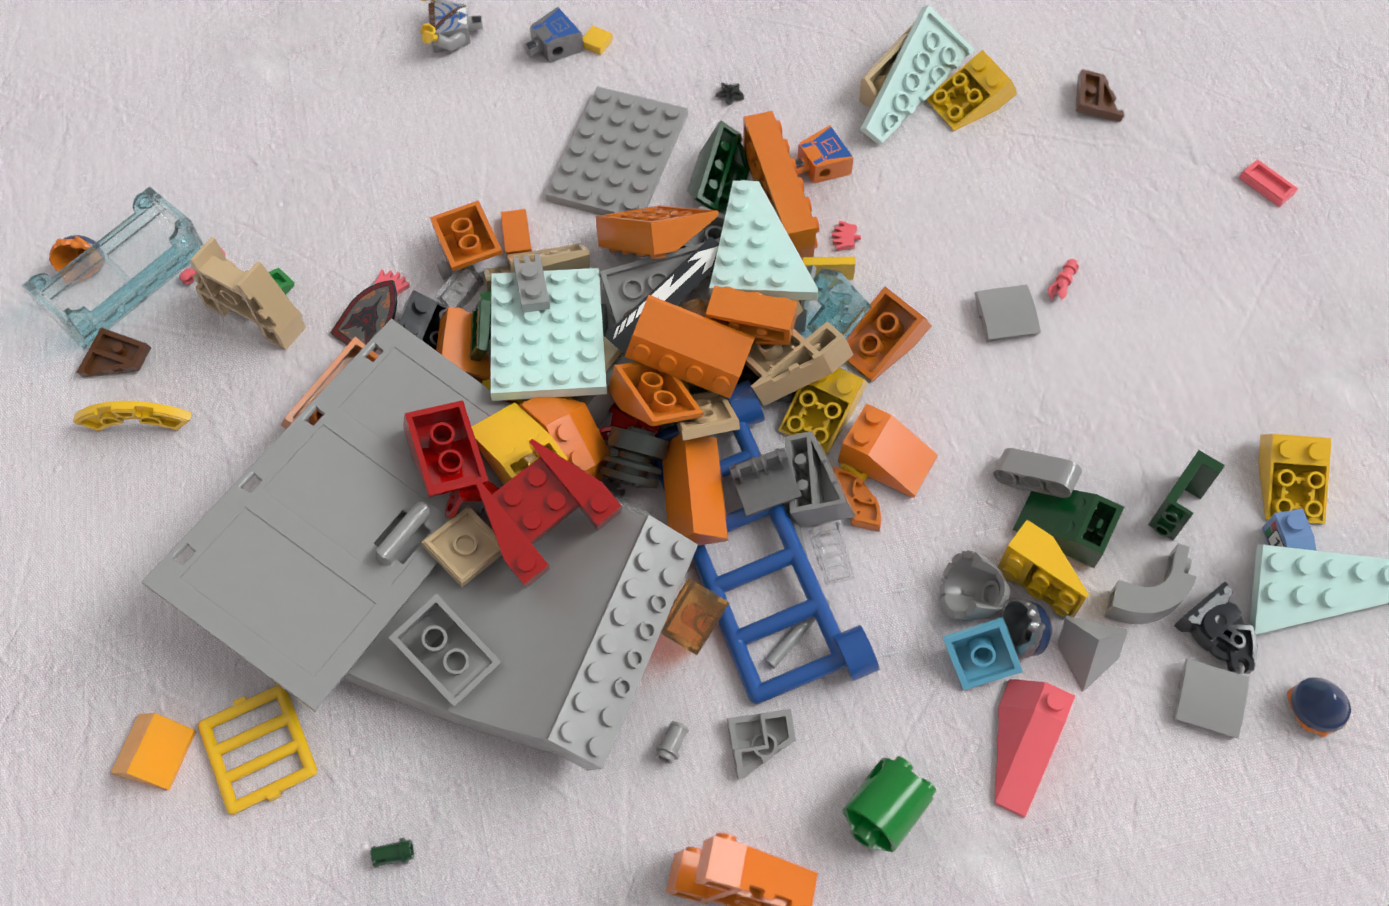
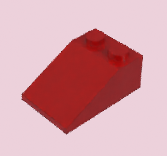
M463 400L404 414L403 429L411 455L429 498L477 486L476 482L479 480L483 484L489 482Z

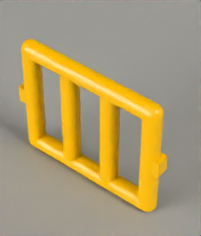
M279 685L248 699L242 696L233 701V706L213 714L198 723V729L226 811L230 815L237 814L266 799L270 802L282 797L281 792L314 777L318 772L289 692ZM275 699L278 700L282 714L223 742L217 743L212 728ZM287 725L292 741L227 771L222 755ZM296 752L298 753L303 768L239 799L236 798L231 783Z

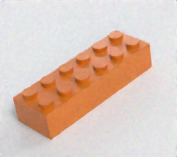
M773 111L744 116L743 147L746 152L753 181H759L801 259L803 260L804 257H814V249L818 247L816 233L819 232V222L817 217H813L811 214V201L809 197L804 195L802 178L797 177L795 159L789 156V143L787 139L782 137L781 122L775 119Z

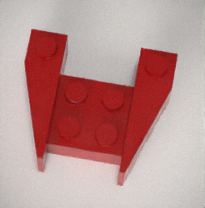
M534 439L529 441V445L538 459L496 492L491 494L480 480L476 482L504 561L525 588L529 587L550 570L549 564L533 546L536 541L578 508H580L597 530L601 529L622 510L621 504L601 481Z

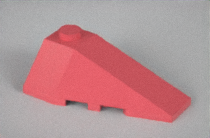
M1009 679L998 706L999 722L996 745L998 748L994 804L1023 818L1026 817L1065 725L1075 695L1046 682Z

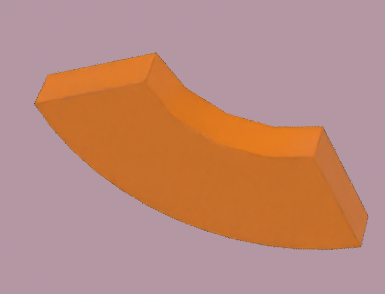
M834 466L833 470L856 515L851 517V526L879 532L881 512L876 496L872 494L864 484L865 482L857 475Z

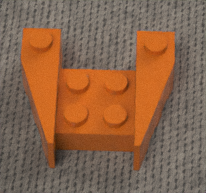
M716 833V836L703 841L702 849L687 846L685 850L674 853L665 892L704 904H708V901H713L725 906H812L818 873L756 848L736 842L737 837L733 835Z

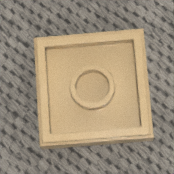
M469 506L422 541V547L461 587L465 586L502 556L494 531Z

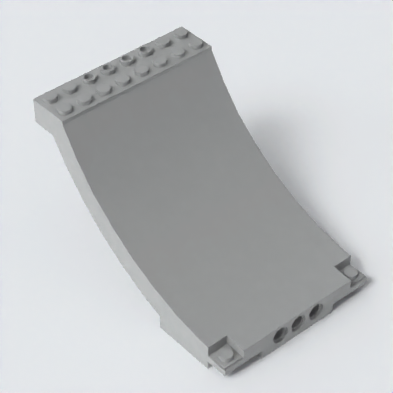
M484 508L478 516L493 530ZM578 508L533 544L549 564L550 570L527 588L508 567L503 555L463 587L438 563L343 678L345 681L436 717L512 742L555 753L587 771L603 769L698 544L650 515L620 512L601 529L597 530L580 508ZM404 512L396 518L375 545L380 546L406 515ZM421 525L396 554V560L404 564L430 531ZM436 593L501 661L455 707L388 638Z

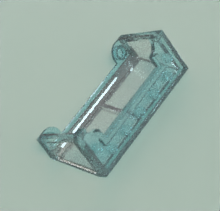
M150 186L134 198L133 210L135 213L53 277L46 273H39L32 276L22 285L32 300L84 350L93 343L100 328L111 329L191 264L190 259L204 245L192 221Z

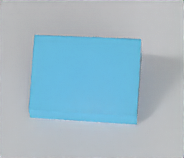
M1003 617L943 636L963 690L1023 672Z

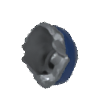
M1012 599L1005 607L1000 618L1003 617L1008 627L1017 655L1024 658L1038 656L1046 650L1051 639L1053 629L1051 620L1041 605L1026 599Z

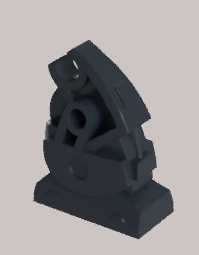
M1223 582L1186 613L1174 627L1181 632H1190L1195 641L1204 650L1209 651L1215 658L1226 661L1228 671L1234 673L1239 671L1238 661L1245 667L1244 674H1250L1254 671L1257 659L1258 646L1253 625H1245L1241 617L1243 614L1238 606L1228 601L1233 591L1226 582Z

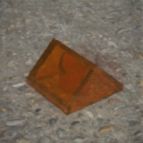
M688 577L674 600L661 634L693 654L698 655L729 605V601Z

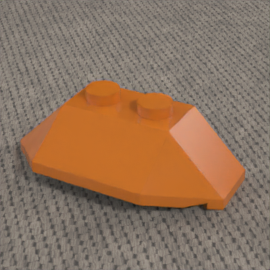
M534 397L520 404V407L553 437L570 463L601 481L603 474L599 473L601 466L606 467L608 462L603 460V457L611 453L585 403L565 397Z

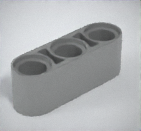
M1006 448L993 471V476L997 481L1008 486L1068 498L1076 486L1082 469L1078 464L1067 459L1015 448Z

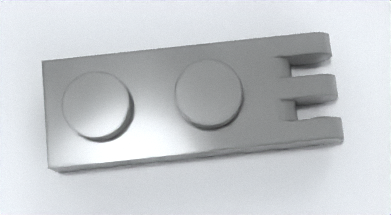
M540 253L534 254V262H530L529 255H524V263H520L518 256L513 257L522 312L550 309Z

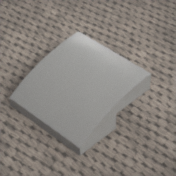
M1027 284L974 292L978 316L983 321L986 342L1041 333L1035 304Z
M1185 659L1178 685L1180 692L1173 719L1239 738L1247 700L1249 677Z

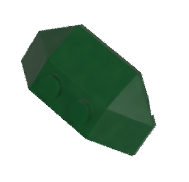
M722 120L717 124L699 152L687 189L694 200L711 210H718V212L727 210L733 181L747 180L750 171L746 152L741 143L743 141L741 133Z

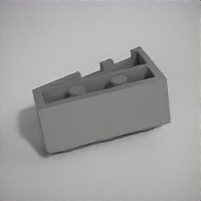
M809 431L786 436V454L802 495L801 498L789 502L790 514L800 527L855 517V512L827 455L813 432Z

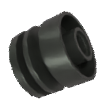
M612 426L607 444L619 450L618 455H604L603 460L614 462L615 466L614 469L601 466L599 473L607 476L614 482L640 489H657L659 481L649 479L647 475L648 472L661 475L662 470L650 465L652 459H665L670 441L656 438V433L628 426L626 430Z

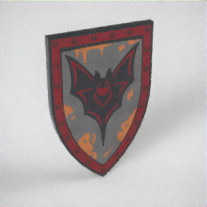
M393 280L379 282L360 292L347 306L330 334L346 345L354 337L367 345L391 318L395 319L397 310L395 282Z

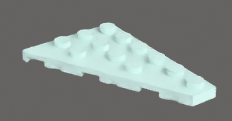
M733 181L710 282V296L714 286H728L736 290L759 292L771 297L818 301V288L759 181Z

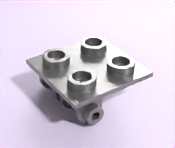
M776 448L775 451L764 455L759 454L756 458L751 457L750 460L739 464L734 463L733 466L729 467L747 517L802 497L784 448Z

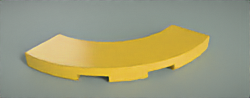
M110 401L93 404L79 410L74 414L73 422L96 431H101L110 426L123 424L124 420L139 419L141 424L156 425L177 431L190 421L191 412L151 402Z

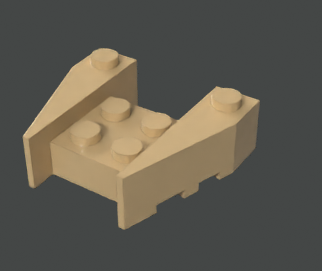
M211 237L190 259L191 268L197 271L193 276L194 281L198 283L195 288L206 307L223 316H226L231 310L258 324L265 339L284 350H287L306 328L301 318L302 313L294 307L261 262L257 261L249 271L246 270L244 272L238 269L234 263L225 258L214 237Z
M792 300V301H797V316H798V315H799L801 312H803L804 310L802 309V307H801V305H800V303H799L798 300ZM827 321L807 339L794 329L789 345L756 344L754 340L745 364L760 378L751 385V388L761 404L765 406L832 374L850 359L853 353L845 336Z

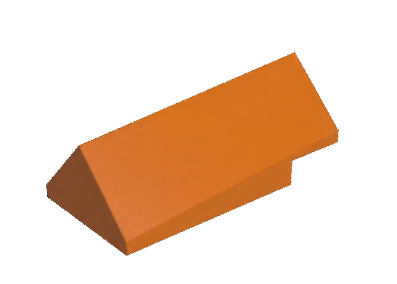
M678 434L670 440L666 457L662 460L668 527L695 542L698 546L728 541L727 516L717 438L704 436L683 441L681 435Z

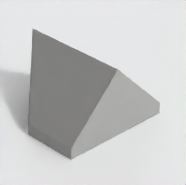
M1065 616L1058 644L1082 692H1084L1119 659L1127 635V629Z

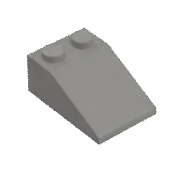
M437 593L388 637L454 707L501 663L498 657Z

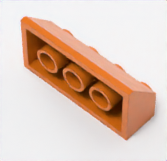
M648 295L624 357L730 399L755 337Z

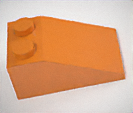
M479 200L430 217L439 245L452 271L503 254Z
M884 287L844 334L853 353V356L847 361L873 382L914 348L932 326L924 316L887 287Z
M639 362L614 365L608 392L620 410L650 426L702 417L703 411L679 378Z
M866 403L842 442L838 462L841 464L845 463L856 471L865 473L868 477L915 498L938 454L894 416Z

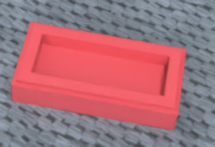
M1258 159L1246 168L1239 177L1278 207H1281L1298 190L1296 186Z

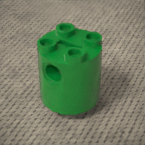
M897 756L895 760L890 758L880 759L842 809L843 815L849 822L851 835L868 849L888 852L896 851L933 800V795L936 792L935 786L926 779H920L913 773V766L903 757Z

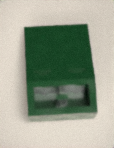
M1073 490L1068 498L1031 491L1013 530L1018 532L1026 520L1053 536L1065 555L1095 568L1105 552L1124 506L1098 494Z

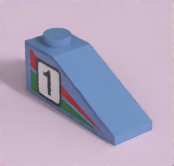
M1303 509L1274 513L1262 527L1270 546L1317 551L1314 534Z

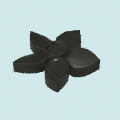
M721 83L722 91L717 92L715 97H726V103L730 106L734 100H744L745 96L739 90V84L727 85Z

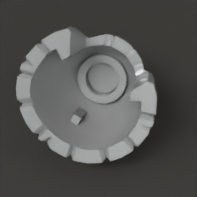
M968 550L962 551V554L958 553L952 558V563L949 562L944 570V578L941 579L943 584L940 585L939 593L942 596L940 597V604L942 609L946 611V615L950 618L967 621L989 617L1005 607L1010 597V587L1002 572L981 554Z

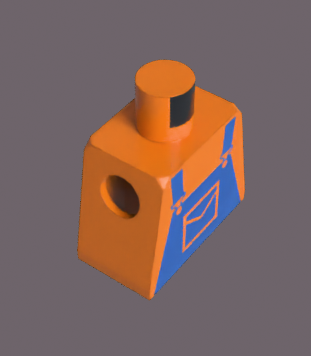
M831 125L799 143L798 155L795 160L797 166L796 174L799 175L806 172L814 183L848 176L852 173L854 157Z

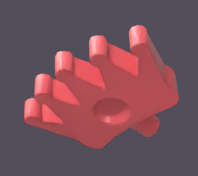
M839 221L840 227L835 226V232L832 233L833 245H836V251L854 249V240H861V235H855L857 226Z
M381 270L378 279L375 281L376 284L393 280L397 296L410 287L409 282H406L404 276L399 279L401 277L400 273L397 272L393 275L392 270H389L387 274L384 273V270Z

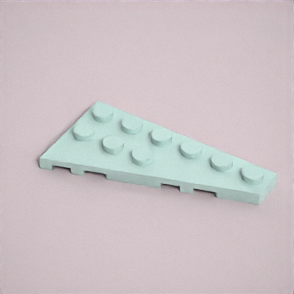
M929 5L922 7L860 129L877 144L883 143L901 125V121L907 115L912 114L916 110V106L921 101H925L947 79V75L962 64V60L967 55H971L975 51Z
M1257 544L1249 625L1254 627L1255 634L1389 603V559Z

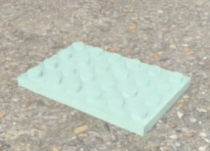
M599 268L543 271L550 309L525 313L522 312L515 272L492 274V401L607 394Z

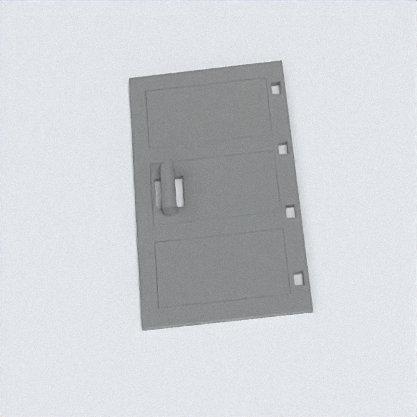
M391 318L144 578L142 584L316 712L438 565V562L422 547V542L404 564L396 560V554L421 525L430 531L426 536L427 538L450 520L445 517V508L452 493L429 498L411 455L403 429L404 414L463 400L471 426L510 404L505 400L492 401L490 389ZM377 347L382 353L372 362L366 357ZM316 410H319L323 416L313 426L306 420ZM480 452L488 480L500 489L503 483ZM255 475L261 481L251 493L242 489ZM483 501L462 502L455 516L467 506L479 515L485 508ZM404 512L406 514L380 546L375 545L396 518ZM189 546L195 553L182 565L175 559Z

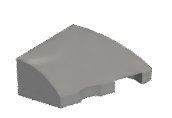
M791 709L727 718L737 779H744L761 764L773 758L780 750L785 749L796 741Z

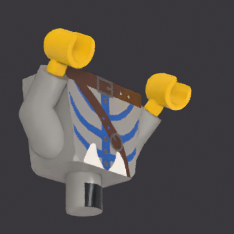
M431 0V3H428L429 24L425 23L422 25L420 34H422L421 38L424 43H432L434 52L454 51L471 43L470 31L483 30L482 16L468 17L467 7L463 3H454L448 0Z

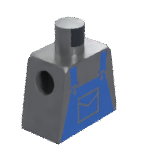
M559 7L553 9L530 26L532 40L524 44L525 52L529 57L541 53L548 62H554L584 51L582 33Z

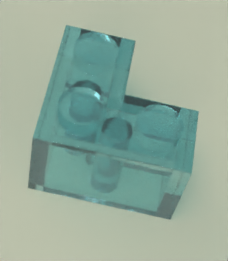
M821 268L813 279L818 288L817 302L821 305V308L806 327L813 334L828 321L847 339L872 306L840 271Z

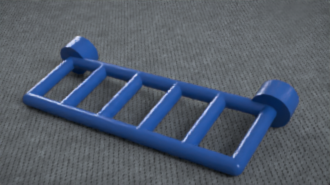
M749 380L736 384L731 398H727L739 419L740 429L734 430L733 434L741 452L720 460L722 478L731 474L729 467L733 466L734 463L739 464L750 460L751 457L756 458L761 454L749 427L765 421V417ZM673 425L659 431L658 434H655V437L670 441L680 432L677 426ZM652 459L654 466L662 470L661 475L658 474L664 489L662 460ZM784 504L748 517L744 507L726 514L727 533L770 515L784 547L780 551L718 576L706 546H697L692 558L748 699L752 703L760 704L846 668L852 681L880 670L875 653L861 625L843 632L840 631ZM792 565L807 600L739 628L725 592ZM815 617L831 654L761 682L746 645Z

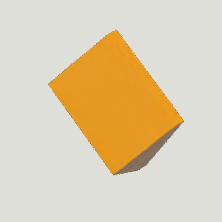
M157 713L138 714L110 773L169 791L196 731Z

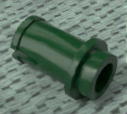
M400 838L399 842L371 847V861L374 868L397 862L408 864L409 860L414 859V846L411 839Z

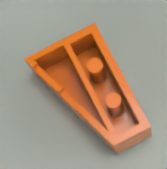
M714 286L706 311V318L755 337L756 344L789 345L797 318V301H792L786 297L766 296L759 292L740 291L728 286Z

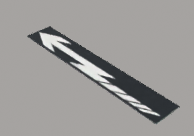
M710 237L648 295L677 305L713 271L719 243ZM648 295L604 335L623 354L627 351Z

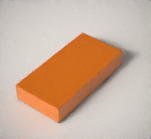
M526 209L501 212L506 255L532 251Z

